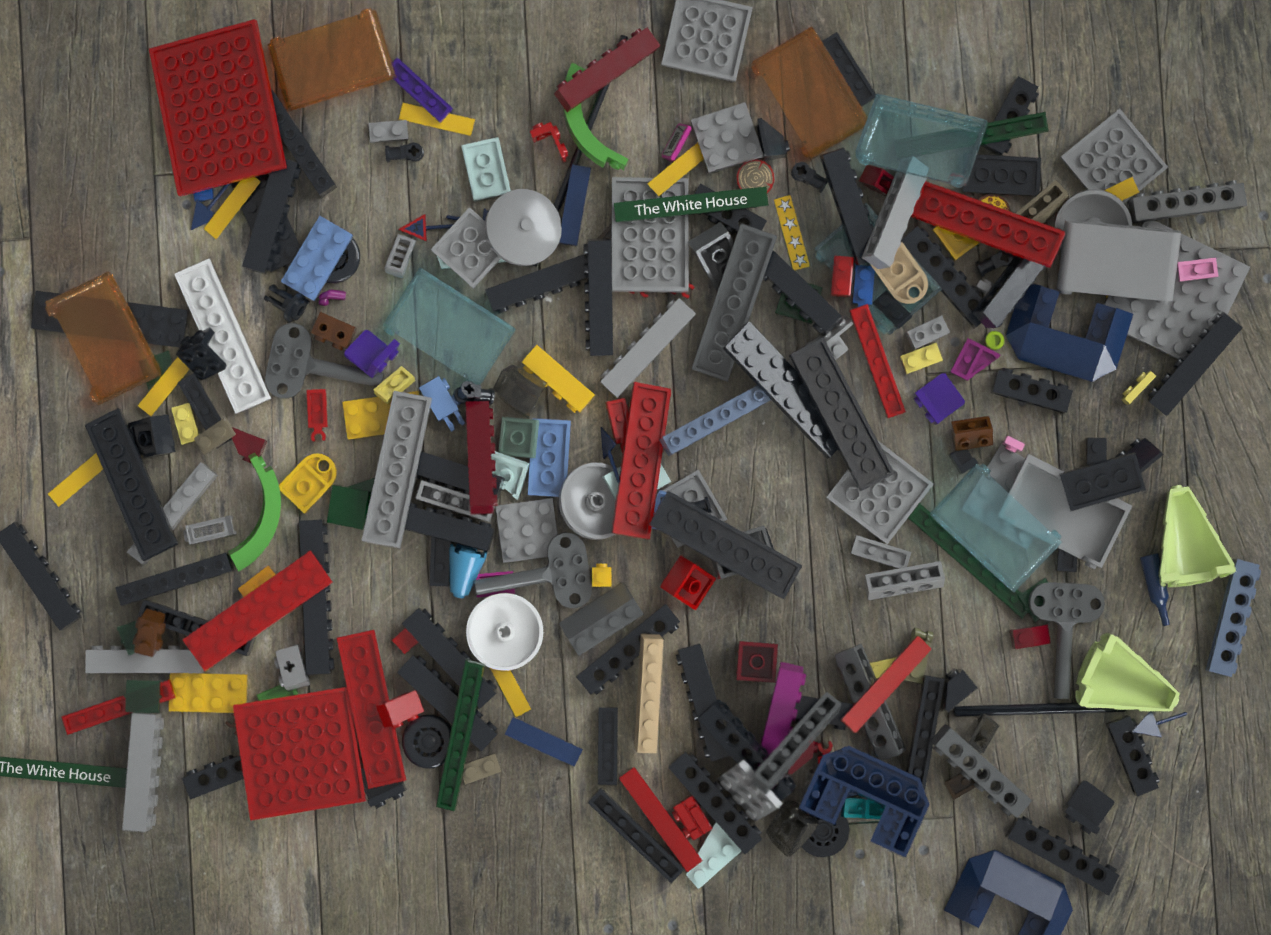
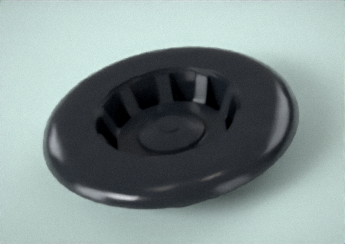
M353 237L334 268L337 271H332L326 282H343L349 279L358 269L360 249Z
M423 715L412 720L405 728L402 736L403 751L409 761L425 769L437 768L443 765L452 728L450 724L443 718L435 715ZM418 731L421 733L419 737L416 736V733ZM414 739L417 740V745H414ZM440 746L443 747L442 750L439 752L438 748ZM417 747L421 749L420 753L417 751ZM436 752L437 755L431 756V753Z
M803 811L796 824V837L800 846L807 853L816 857L835 855L843 849L849 838L850 830L847 818L841 817L842 811H840L836 824L833 825L822 819L817 820L812 815ZM813 836L815 840L811 841L809 837Z

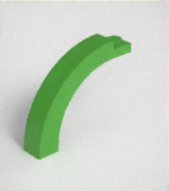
M572 63L568 70L566 81L572 80L571 76L581 69L583 72L586 69ZM581 104L568 113L563 108L566 126L578 148L600 167L604 168L606 162H608L612 168L624 171L628 158L609 149L596 139L584 120Z
M256 453L248 457L257 472L262 486V510L258 522L249 536L238 546L228 551L238 572L250 565L263 553L274 536L280 518L281 495L277 477L271 466L263 468L266 466V463L262 456L258 457Z

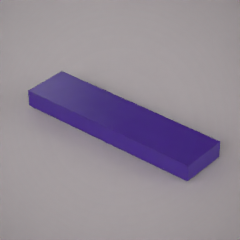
M398 57L384 70L388 76L439 123L453 110L447 102Z

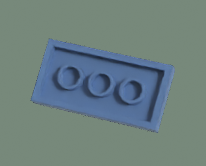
M319 216L281 282L315 302L353 235Z
M532 418L539 420L536 458H530L528 495L559 497L562 483L568 476L571 421Z

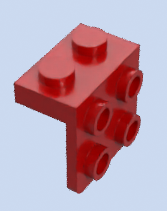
M551 122L532 126L533 130L530 131V136L533 143L551 136L562 162H567L568 151L565 144H560L558 140L561 139V135L557 126H552Z

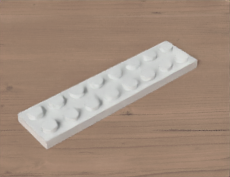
M204 260L175 273L174 275L198 329L203 331L210 327L215 332L208 345L227 364L226 369L219 372L218 375L235 414L272 399L211 260Z

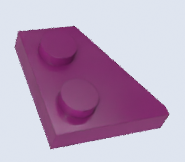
M967 338L950 373L968 381L998 359L1000 354Z

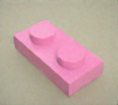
M1216 258L1177 262L1179 282L1218 277Z

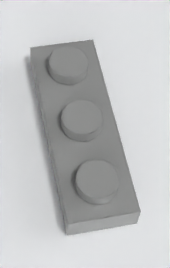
M856 535L850 554L895 568H905L908 566L912 552Z

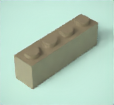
M1055 180L1015 214L1044 223L1060 210L1061 206L1069 199V193Z

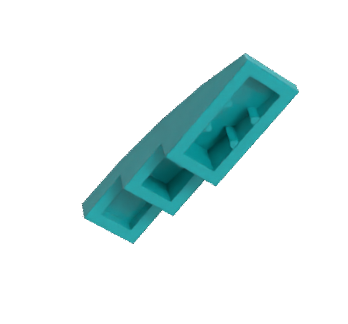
M846 798L842 807L841 817L880 819L885 807L866 798Z

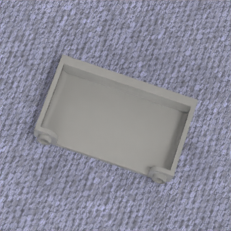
M1065 219L1063 230L1065 231V236L1062 241L1057 289L1061 290L1060 293L1072 294V292L1149 299L1157 300L1159 304H1168L1169 301H1173L1181 231Z
M1027 454L997 514V517L1000 518L998 522L1008 527L1011 524L1085 561V565L1095 570L1096 567L1102 568L1132 505L1116 498L1070 511L1060 478V473H1064V471Z

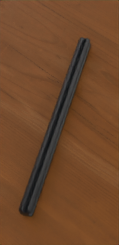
M1078 703L954 707V715L956 717L1126 711V709L1086 708Z

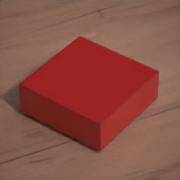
M406 628L392 640L404 654L418 643Z

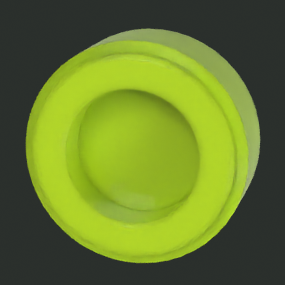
M992 331L986 335L984 342L987 348L995 351L1003 346L1004 337L1000 332Z

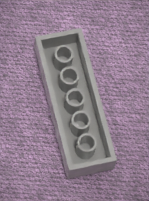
M132 713L122 830L147 832L156 824V814H153L154 806L156 807L158 802V795H155V787L159 786V776L156 775L157 768H160L161 756H158V751L162 748L163 741L162 737H160V729L164 727V718H161L162 713Z

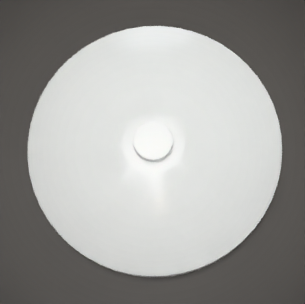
M509 593L495 594L482 600L471 612L466 627L467 642L473 655L486 666L503 671L520 668L531 661L541 647L544 633L543 623L536 608L523 597Z

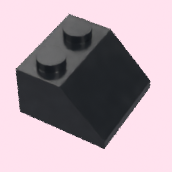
M169 414L151 416L128 423L129 430L142 460L176 452Z
M1137 438L1130 444L1131 448L1126 452L1122 450L1115 458L1135 452L1142 473L1164 454L1148 439L1142 438L1140 440Z
M954 668L945 675L947 679L944 681L941 708L946 712L952 710L978 688L962 669Z

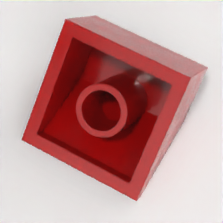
M680 555L660 585V588L696 611L716 578Z

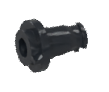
M275 284L271 285L268 289L284 298L285 301L282 303L272 296H264L266 302H271L274 307L284 312V319L288 322L298 320L305 312L306 306L310 303L303 294L298 293L293 296L282 289H278Z

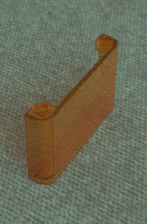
M372 8L362 10L361 14L282 39L281 37L272 38L270 43L267 44L288 112L397 78L378 12L372 11Z
M812 26L752 61V71L756 77L760 76L765 80L800 138L803 146L800 150L805 158L809 157L810 160H813L870 125L867 115Z
M110 271L45 302L47 305L45 309L48 315L58 318L92 385L89 395L98 406L161 375L160 367Z

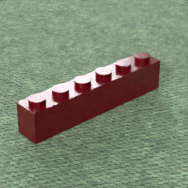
M648 27L644 30L637 29L631 34V39L628 41L623 39L616 45L617 48L615 50L609 49L601 55L602 59L598 62L594 59L586 65L588 69L583 72L581 69L571 76L572 80L569 82L564 80L556 86L558 90L554 95L567 113L654 53L661 46Z
M489 401L466 402L470 514H493L494 506H497V495H493V489H497L496 477H492V471H496L495 460L491 459V454H495V442H491V437H494V425H490V420H493V408H489Z

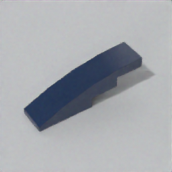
M572 164L559 244L576 247L578 245L591 172L589 167Z
M515 717L512 718L505 732V735L574 767L583 750Z

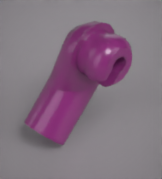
M328 290L318 296V304L327 306L330 299L345 300L346 291Z

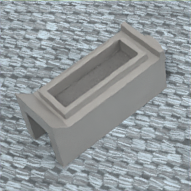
M229 515L186 525V530L183 531L185 541H189V545L236 535L237 532L234 530L232 523L233 516Z

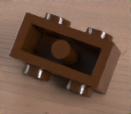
M320 312L311 333L315 335L314 339L323 343L326 340L332 342V347L342 351L343 348L347 349L350 346L357 328ZM324 326H327V329L325 331H322V328ZM345 334L344 338L340 339V335Z
M989 416L951 421L952 441L955 451L993 445V427Z
M146 609L143 615L138 617L136 621L138 632L133 639V645H135L134 653L153 657L157 651L161 650L163 643L161 636L165 630L164 613Z

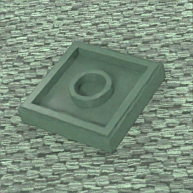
M502 417L498 452L507 456L536 458L539 420Z

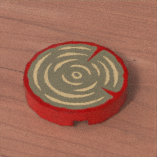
M758 159L745 162L739 168L736 177L739 189L767 186V194L772 189L775 181L771 166Z

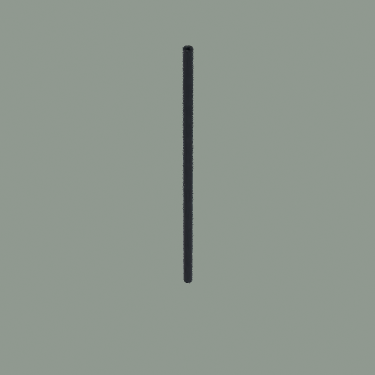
M621 35L619 42L623 39L628 40V37ZM610 83L599 90L586 122L590 131L593 128ZM578 146L554 202L558 213L568 190L572 164L578 165L583 153Z

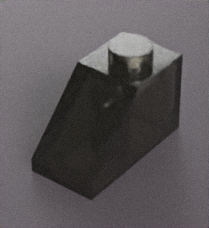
M983 714L975 719L965 734L967 743L980 754H983L1000 725L987 714Z

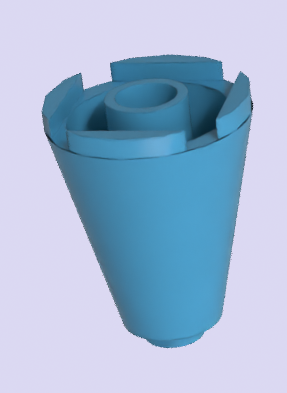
M450 544V592L453 593L454 597L464 598V596L469 595L488 552H479L478 549L460 544L454 547L453 544Z

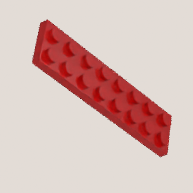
M927 181L922 186L920 197L917 199L914 212L910 216L1051 268L1065 236V231Z
M638 382L633 383L612 534L647 540L651 537L652 526L649 523L654 516L663 446L659 440L665 436L671 388Z
M310 550L188 635L183 641L206 672L332 584L333 581Z
M375 630L338 637L337 643L368 789L407 781L396 728L393 729L392 726L384 728L376 708L377 705L390 699Z

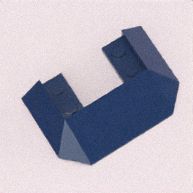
M1034 283L1027 288L1025 295L1015 304L1006 333V338L1018 360L1091 382L1117 369L1134 314L1119 308L1096 303L1087 335L1084 339L1049 328L1060 291Z
M846 746L823 755L799 809L815 818L818 817L835 825L849 791L885 807L870 842L887 849L891 853L906 858L930 805L920 778L851 746Z
M995 849L968 859L944 908V911L979 928L995 894L1029 910L1017 935H1061L1073 911L1063 883Z

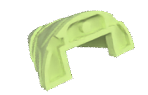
M1182 485L1170 487L1166 497L1159 571L1160 584L1163 587L1166 586L1165 583L1168 584V587H1183L1213 581L1218 576L1224 578L1236 572L1234 562L1219 540L1218 534L1206 518L1207 514L1190 488L1182 487Z
M1105 633L1100 636V639H1102L1100 642L1095 641L1090 647L1082 662L1076 682L1079 685V691L1076 690L1075 695L1079 705L1086 708L1138 709L1139 711H1172L1177 706L1180 693L1158 671L1153 670L1139 655L1135 654L1119 637Z

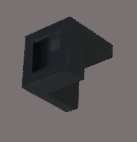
M968 449L954 451L949 454L950 459L960 474L979 464L975 457L971 456Z

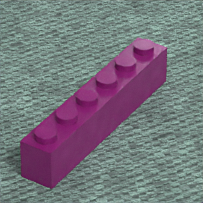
M780 662L760 745L767 749L769 756L793 730V727H790L791 721L796 720L797 709H795V705L800 703L802 692H799L800 685L804 686L806 674H803L802 666Z

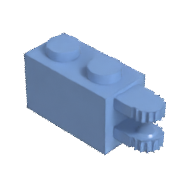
M438 376L419 387L425 397L432 398V411L439 422L445 420L452 432L455 430V426L448 418L450 415L455 414L461 425H464L465 422L457 407L460 403L455 400L454 395L451 396L448 392L449 384L445 378L441 380Z

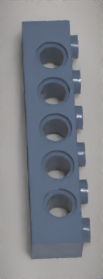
M757 385L667 434L659 441L669 457L766 404L771 399Z
M1233 559L1236 572L1229 575L1205 670L1232 677V674H1235L1238 663H1236V658L1242 650L1240 642L1242 636L1244 637L1246 634L1247 625H1245L1246 618L1250 617L1252 610L1250 602L1256 594L1255 582L1259 580L1261 574L1260 565L1239 559ZM1242 576L1248 579V583L1244 587L1240 584ZM1238 594L1243 597V602L1240 605H1237L1235 602V597ZM1233 613L1238 615V621L1235 624L1230 620ZM1228 632H1232L1234 635V639L1231 642L1226 640ZM1224 650L1229 653V658L1226 661H1223L1221 658V653Z

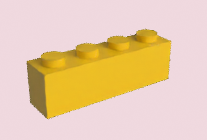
M538 345L522 361L525 365L523 369L530 375L534 373L538 376L539 379L537 381L545 388L549 386L553 389L552 394L557 399L561 400L563 398L567 401L568 404L566 406L574 413L576 411L581 413L595 397V394Z

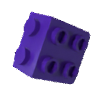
M364 330L345 350L344 356L373 378L378 372L381 373L386 368L389 360L395 359L399 353L397 349L400 343L394 339L389 345H386L372 332Z
M941 373L913 394L915 397L913 398L914 402L919 408L922 407L926 412L924 415L927 420L935 425L965 404L964 398L945 373Z

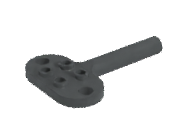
M288 323L281 326L274 335L265 375V384L271 394L278 398L289 399L296 396L301 391L307 374H316L374 387L383 382L384 373L378 372L371 378L358 367L312 358L310 355L312 347L310 333L297 323ZM292 328L299 329L300 334L297 338L290 337L289 332ZM280 384L287 385L288 390L285 394L278 393L277 388Z
M571 532L557 534L548 544V564L546 567L474 580L476 595L549 582L553 586L556 599L563 606L568 608L581 607L589 601L592 594V582L584 542ZM568 537L570 544L567 547H561V538ZM571 594H579L580 599L577 603L569 601Z
M1040 583L1030 592L1028 599L1029 608L1038 619L1054 621L1057 624L1054 698L1069 699L1073 626L1079 622L1087 623L1098 619L1104 610V596L1099 589L1088 584ZM1036 596L1043 598L1041 606L1035 605L1034 599ZM1094 598L1099 602V606L1096 609H1092L1090 606V602Z

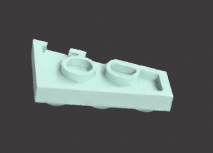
M495 451V454H491V459L495 460L496 471H492V474L505 478L502 489H506L518 500L529 463Z
M715 822L713 829L698 852L703 861L689 872H686V876L698 889L741 852L739 847L717 822Z

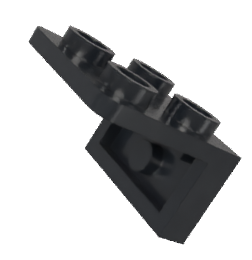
M210 327L203 331H197L191 337L186 336L180 342L181 346L176 353V356L200 380L209 378L225 370L227 364L208 345L215 333Z
M364 768L361 769L364 791L369 799L367 802L370 807L375 805L377 809L386 805L385 800L391 797L393 800L404 796L403 792L407 789L403 781L368 789Z
M1084 780L1065 804L1062 811L1066 813L1064 817L1072 823L1075 821L1079 822L1082 825L1080 828L1090 835L1092 832L1097 835L1101 829L1098 826L1114 805V800Z

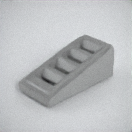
M400 234L397 235L384 267L386 273L403 278L416 242L415 239ZM399 243L409 245V248L400 246ZM399 250L405 252L406 255L398 253L396 251ZM394 257L403 260V262L394 260Z

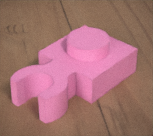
M1006 436L1002 442L1006 446L1005 449L1016 453V451L1021 452L1025 446L1024 443L1010 436Z

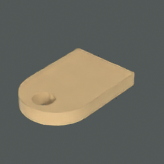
M901 242L900 247L897 249L894 262L890 267L877 269L871 265L893 297L899 302L905 304L915 303L926 294L928 289L927 276L903 242ZM911 287L919 289L920 294L918 297L913 298L910 296L909 289Z

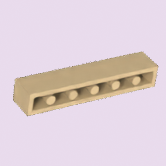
M641 634L634 740V748L637 753H657L663 638L655 634Z

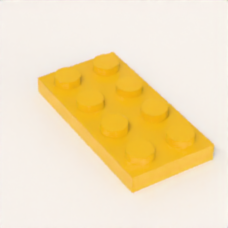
M419 391L407 392L409 394L419 395ZM379 397L342 402L348 440L385 434L391 402L386 404Z
M170 673V681L176 698L169 700V711L234 713L233 705L247 703L248 674Z

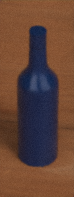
M1159 553L1140 557L1149 598L1158 608L1162 626L1170 625L1166 609L1169 594L1167 586H1161L1159 578L1161 563Z

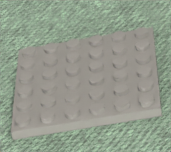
M1155 220L1145 221L1141 226L1173 230ZM1181 233L1178 262L1216 258L1218 277L1179 282L1178 271L1176 270L1173 301H1169L1168 304H1159L1157 300L1108 295L1104 305L1134 314L1128 336L1175 359L1183 358L1187 354L1186 349L1188 346L1200 339L1198 335L1204 328L1208 329L1212 325L1211 320L1217 313L1225 312L1228 315L1250 266Z

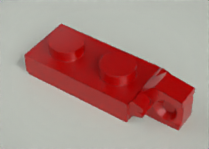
M625 398L605 402L613 438L616 444H620L622 453L629 414Z

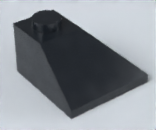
M758 118L756 127L764 162L786 157L787 152L790 151L788 140L784 141L781 133L762 118Z

